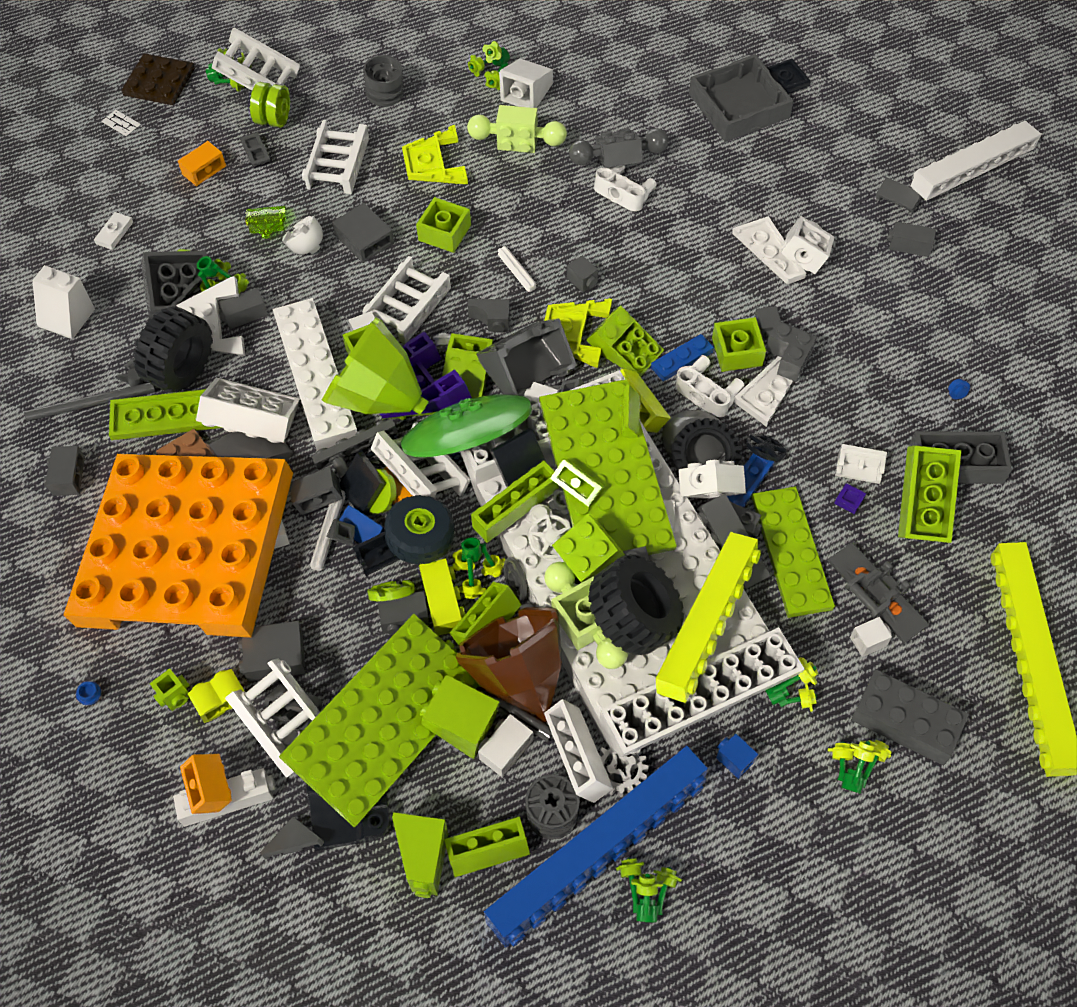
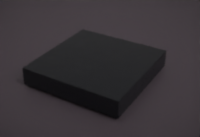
M792 58L766 67L772 78L783 87L787 94L810 86L811 80Z
M530 428L490 450L506 487H509L514 481L521 478L542 461L546 462L535 434Z
M357 453L340 481L341 490L345 492L347 499L356 510L365 516L386 484L364 453Z

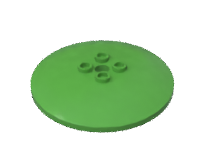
M497 394L464 399L420 421L405 434L401 440V446L405 454L413 457L441 456L473 448L498 438L520 425L531 414L532 406L528 398L519 395Z

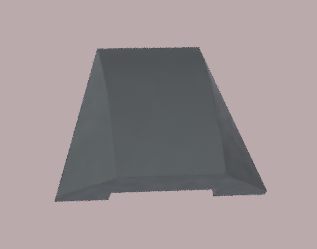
M239 431L203 441L214 457L285 459L287 462L293 455V452L285 442L272 443L267 438H253Z

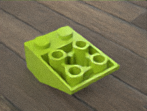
M621 305L610 313L586 339L591 346L601 348V356L623 369L636 371L640 377L664 351Z
M451 333L442 377L455 369L465 382L471 394V399L483 397L489 376L480 364L476 353L492 345L493 339Z

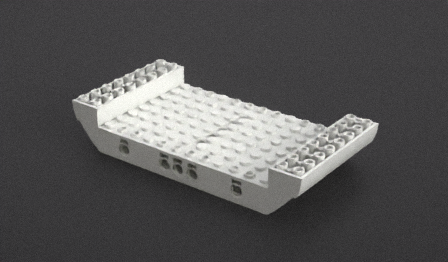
M619 370L574 389L625 380ZM540 403L531 405L532 412L528 418L511 431L484 444L460 451L481 507L507 488L490 450L529 428L535 434L546 463L556 471L557 466ZM641 423L663 500H675L674 539L677 547L672 551L649 555V558L656 563L658 568H662L666 572L665 575L674 582V588L678 589L679 599L683 602L684 607L682 611L684 613V624L720 550L699 519L687 497H680L678 481ZM553 494L546 498L544 501H542L540 504L549 507V502L552 501L554 497ZM551 510L552 515L563 518L571 528L573 527L569 514L564 515L559 510ZM528 512L496 537L507 558L514 557L516 560H519L528 583L526 584L527 597L531 604H534L535 608H552L551 599L562 593L550 590L545 583L544 575L546 569L551 564L564 562L561 557L545 559L538 556L532 550L528 540L529 530L532 526ZM555 519L551 520L552 527L557 530L565 528L561 522ZM547 525L544 527L535 526L533 532H543ZM565 531L564 533H562V534L560 535V538H561L566 532H568V531ZM532 535L534 545L541 552L544 546L541 538ZM552 546L548 547L544 554L555 555L558 553ZM744 589L741 598L735 601L732 617H727L725 621L726 627L723 635L718 636L716 640L717 645L714 654H709L707 658V667L704 674H700L697 679L698 685L695 693L689 695L686 703L657 694L655 678L676 637L649 654L635 655L628 653L627 660L621 667L608 669L603 667L597 660L596 649L598 645L595 641L577 651L559 624L562 664L598 733L617 752L619 757L622 758L803 673L805 670L780 628L778 627L772 631L768 630Z

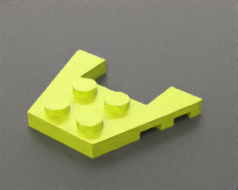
M455 125L449 126L448 130L442 133L441 131L435 132L434 136L428 139L421 138L402 146L408 180L468 184L465 166L445 169L440 151V145L458 143Z
M604 299V302L589 300L585 304L576 305L574 302L548 305L544 321L559 318L574 358L598 368L601 348L581 345L587 316L607 318L610 315L612 299Z

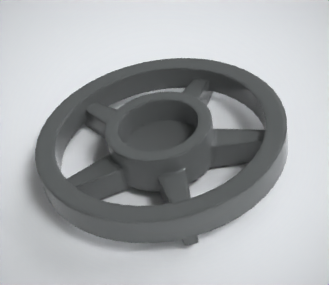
M514 557L507 558L504 561L506 583L519 601L523 600L527 595L526 584L528 583L519 560H516Z

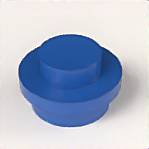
M962 379L954 380L948 387L949 395L952 399L964 398L970 390V384Z
M92 681L81 683L76 691V698L83 705H92L101 697L100 686Z

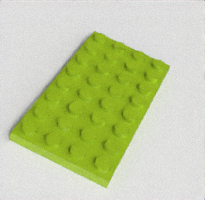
M628 379L539 396V403L557 468L563 459H568L604 486L589 506L562 488L572 526H575L587 514H590L597 519L622 551L646 546L648 555L675 550L677 547L640 420L639 437H625L621 435L622 393L626 384L629 385Z
M413 614L279 755V758L346 821L355 827L436 735L422 725L423 716L420 715V712L426 702L430 703L434 697L432 691L437 681L440 680L442 682L444 677L448 675L474 689L479 685L458 663L456 659L457 653Z

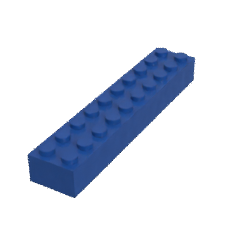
M688 746L684 747L484 911L486 923L505 948L509 945L514 947L525 938L524 933L531 927L536 929L546 920L545 915L551 910L554 912L560 910L567 903L565 899L572 893L575 895L579 894L587 886L585 883L592 876L598 878L607 869L605 865L612 860L616 862L627 853L625 849L632 843L634 845L639 844L646 837V831L651 827L654 829L658 828L666 820L664 816L670 811L676 813L685 804L684 800L688 796L695 797L703 790L704 787L702 785L706 781L705 776L708 768Z

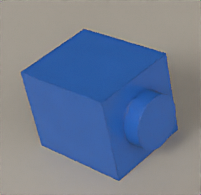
M737 734L731 739L726 737L717 747L719 751L716 758L738 779L755 763L758 757V753Z

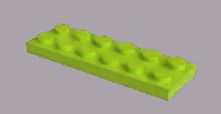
M206 389L110 400L109 437L111 441L189 432L192 429L199 431L223 427H208L203 425L202 422L196 421L200 396Z
M790 487L753 493V505L756 513L761 515L759 524L762 525L761 531L787 617L791 618L832 611L835 605L797 488Z

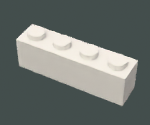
M562 699L544 712V715L576 795L595 803L610 792L613 786L580 708Z

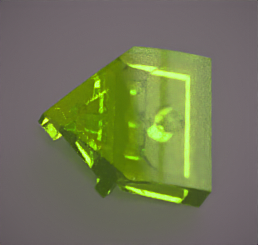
M286 206L246 209L245 222L248 225L249 233H259L262 238L268 239L270 238V233L285 230Z

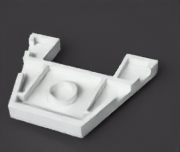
M234 276L176 305L206 320L212 330V351L246 356L244 338L242 336L222 339L218 300L239 297L237 279Z

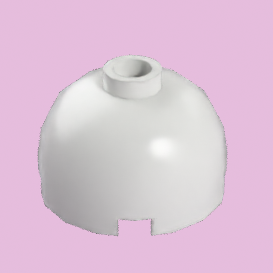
M308 216L293 226L295 229L292 233L288 231L282 240L294 253L304 255L310 252L314 254L320 249L319 244L323 238V230L314 216Z

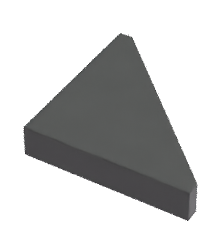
M292 817L264 847L260 854L268 860L272 855L280 853L286 855L302 851L304 847L316 844L322 846L324 842L315 833Z

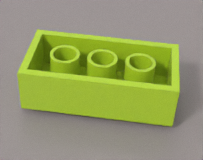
M924 446L907 447L898 537L952 542L961 450Z

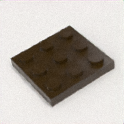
M143 53L121 89L122 94L127 97L174 106L195 70L194 63Z

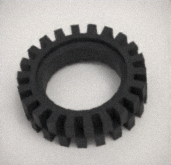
M704 418L701 421L698 419L686 425L675 436L670 448L672 449L670 458H673L671 465L672 468H676V475H679V469L688 468V464H690L686 452L690 440L702 434L713 436L719 440L725 450V461H734V465H741L739 461L742 460V455H740L742 446H738L739 438L738 436H733V429L728 430L726 428L727 424L724 422L719 424V420L709 421V418Z

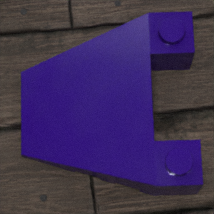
M425 331L403 346L420 386L421 396L429 401L421 414L438 412L464 399L472 398L465 382L455 369L437 381H434L426 369L440 361L441 357L435 344ZM411 410V412L379 414L384 419L415 415L417 413Z

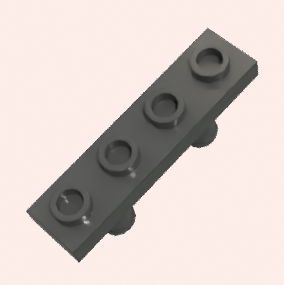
M392 418L389 420L383 419L370 429H362L349 439L343 438L330 448L318 450L311 457L318 470L333 464L340 480H342L349 468L345 460L346 457L371 446L377 432L385 431L390 437L398 433Z

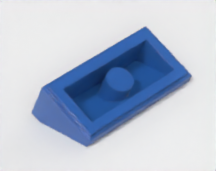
M350 505L347 506L339 520L355 526L354 540L359 544L385 532L381 525Z

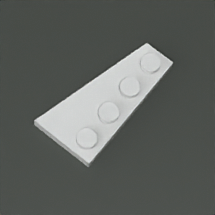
M769 216L733 228L732 234L786 284L805 278L806 272L801 265L795 261L788 260L781 253L785 240Z
M779 356L734 397L735 404L766 427L793 383L792 380L777 375L782 358Z

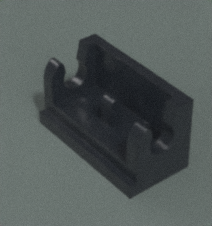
M385 532L352 547L355 558L365 576L400 560L390 551L385 540Z

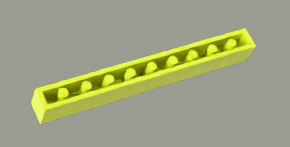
M1026 542L999 543L991 553V564L996 569V584L1000 587L1002 594L1001 605L1005 608L1007 614L1006 626L1011 631L1012 650L1016 652L1018 659L1017 671L1021 674L1023 680L1022 692L1024 697H1027L1029 704L1028 717L1033 721L1035 729L1033 733L1034 741L1039 745V762L1045 770L1046 777L1077 775V735Z

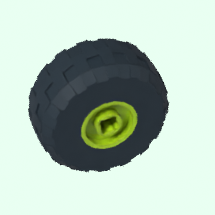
M421 495L406 497L396 502L388 511L384 526L385 540L390 551L400 560L417 565L428 564L442 558L451 548L455 531L452 513L445 504L433 497Z

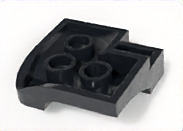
M306 783L312 830L324 842L322 846L314 845L316 851L373 841L384 836L389 830L390 814L387 791L357 826L353 827ZM374 819H380V823L378 825H372Z

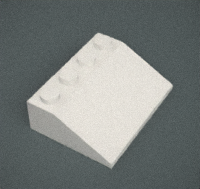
M215 378L200 396L196 421L202 422L203 425L208 427L219 426L228 432L239 431L246 433L249 437H263L272 443H284L296 414L300 398Z

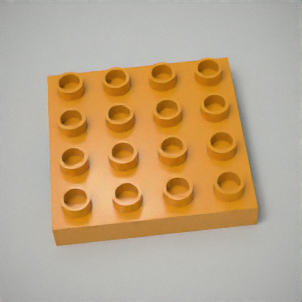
M117 454L63 616L75 627L119 630L122 621L198 625L206 635L252 638L293 472L286 460Z

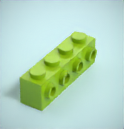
M545 461L533 467L505 490L471 514L472 527L487 543L527 514L533 506L540 504L552 495L555 490L559 489V485L550 479L555 471Z

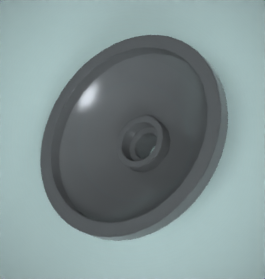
M686 410L677 413L671 417L663 429L662 443L665 451L670 456L672 452L670 448L675 436L689 423L698 419L701 421L704 418H709V421L719 419L708 412L700 410ZM702 434L690 440L686 452L690 464L702 463V465H706L708 460H719L725 450L715 437Z

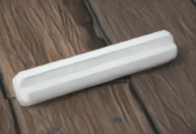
M506 246L499 248L498 256L528 292L537 288L536 282Z

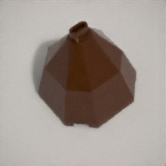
M526 607L518 610V617L508 621L503 616L498 617L460 643L459 648L461 652L456 654L458 663L488 694L531 714H535L536 718L543 722L547 721L544 712L552 706L562 663L559 614L556 608Z

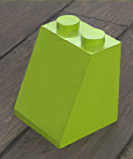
M446 675L442 682L440 680L437 681L432 691V694H434L430 703L426 702L420 712V715L423 716L422 725L474 759L479 750L480 743L485 739L497 716L499 701Z
M393 812L392 819L406 878L411 891L415 892L416 896L422 898H430L431 895L438 896L446 852L444 839H447L449 836L445 820Z

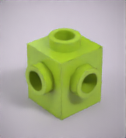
M170 668L149 683L156 692L153 695L155 700L161 707L167 705L171 711L183 706L190 698L188 696L189 691L187 690L190 686L182 674L177 677Z

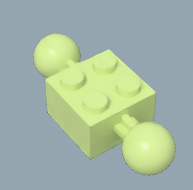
M499 105L496 123H491L484 115H475L469 120L467 125L468 133L476 140H483L489 134H497V149L535 153L537 138H543L550 146H559L567 137L565 126L558 121L549 122L545 127H538L537 108Z
M565 562L551 564L545 571V583L550 590L562 593L551 599L552 608L557 609L559 624L577 651L595 641L598 645L596 649L598 662L608 669L621 667L626 662L628 653L622 651L621 647L614 646L611 643L612 640L602 634L603 630L600 626L597 627L594 621L596 618L590 611L591 602H589L588 596L594 576L574 586L575 574Z

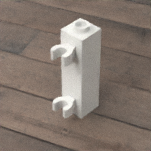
M264 768L255 771H244L239 776L227 779L232 801L220 812L192 814L186 790H182L180 794L173 796L177 819L185 827L272 800V790L276 789L272 775H267Z

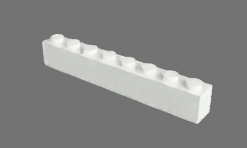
M1027 121L1014 124L1006 130H1001L991 137L988 136L978 143L976 142L965 149L959 150L957 153L933 162L925 168L918 169L913 175L914 179L911 187L927 201L1033 150L1042 134Z

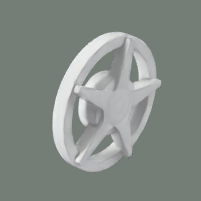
M544 515L538 518L530 527L528 534L529 544L532 550L542 558H559V554L547 555L544 553L548 547H552L562 533L569 531L571 527L559 516ZM546 519L547 528L543 532H533L535 526L540 521ZM550 519L561 522L565 528L557 530L552 527ZM532 535L541 538L544 544L541 552L534 545Z

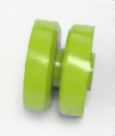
M257 82L254 85L250 99L252 121L259 125H267L269 123L272 127H284L290 111L288 88L285 85L274 84L272 86L267 82Z

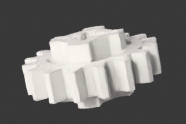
M610 746L609 750L601 748L600 753L602 756L600 758L603 765H605L609 758L611 759V764L605 768L613 786L610 795H613L615 791H619V796L623 797L624 791L631 792L634 787L641 783L640 781L643 782L647 778V775L644 773L648 772V765L644 764L646 756L639 757L641 749L621 758ZM617 763L618 766L620 765L622 769L625 768V774L621 771V769H617ZM638 769L637 775L632 780L631 773Z

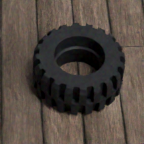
M172 306L156 312L153 315L154 317L146 322L145 328L139 333L140 337L136 341V350L133 353L135 358L133 363L138 376L169 393L187 389L191 383L197 380V376L201 375L205 364L207 365L208 356L212 351L211 344H213L212 330L206 320L182 308Z
M622 556L594 577L588 596L589 602H591V614H594L596 618L594 621L597 627L600 626L603 630L602 634L606 638H610L614 646L621 647L622 651L635 655L649 654L676 637L682 628L684 613L682 612L684 608L683 602L679 599L678 589H675L673 586L674 582L665 575L666 572L662 568L656 566L655 562L646 560V557Z

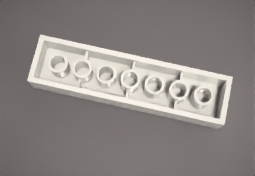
M313 298L272 309L316 450L330 448L343 438L349 439L355 436L357 428L351 410L322 401L325 392L335 375H338Z

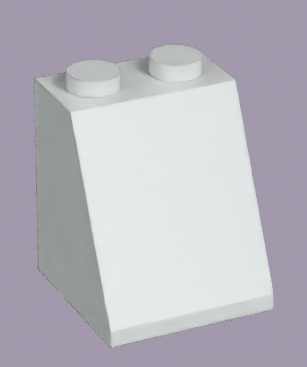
M521 58L504 67L499 72L501 101L518 107L537 108L553 84V69Z
M44 265L32 280L37 326L73 339L95 308L79 277Z

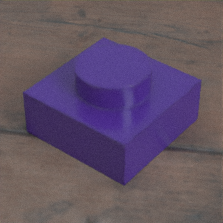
M846 483L834 504L855 514L866 493Z

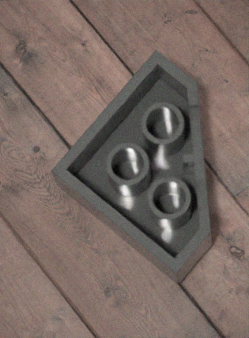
M206 251L143 252L141 266L149 319H152L153 315L161 311V309L182 303L195 292L203 282L198 276L200 270L197 268V263L202 257L207 256Z

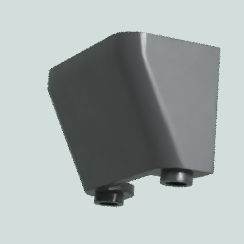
M559 318L528 325L476 353L480 364L500 391L507 395L524 396L526 389L530 388L533 382L539 383L551 375L558 374L559 377L568 375L570 369L577 366Z

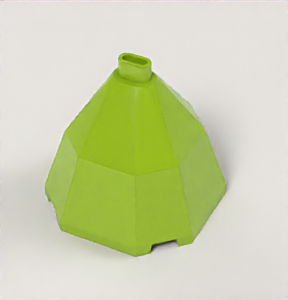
M377 317L369 324L344 361L346 366L340 375H335L322 398V401L327 404L364 414L401 413L413 410L421 415L429 402L421 396L422 392L407 352Z

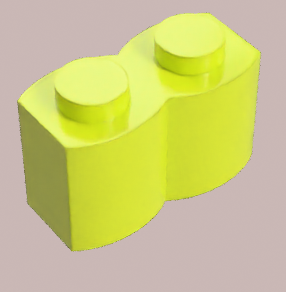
M229 669L219 671L209 682L196 684L188 693V696L203 722L207 723L216 719L225 711L232 709V706L225 698L233 691L241 689L243 692L244 689L233 670Z

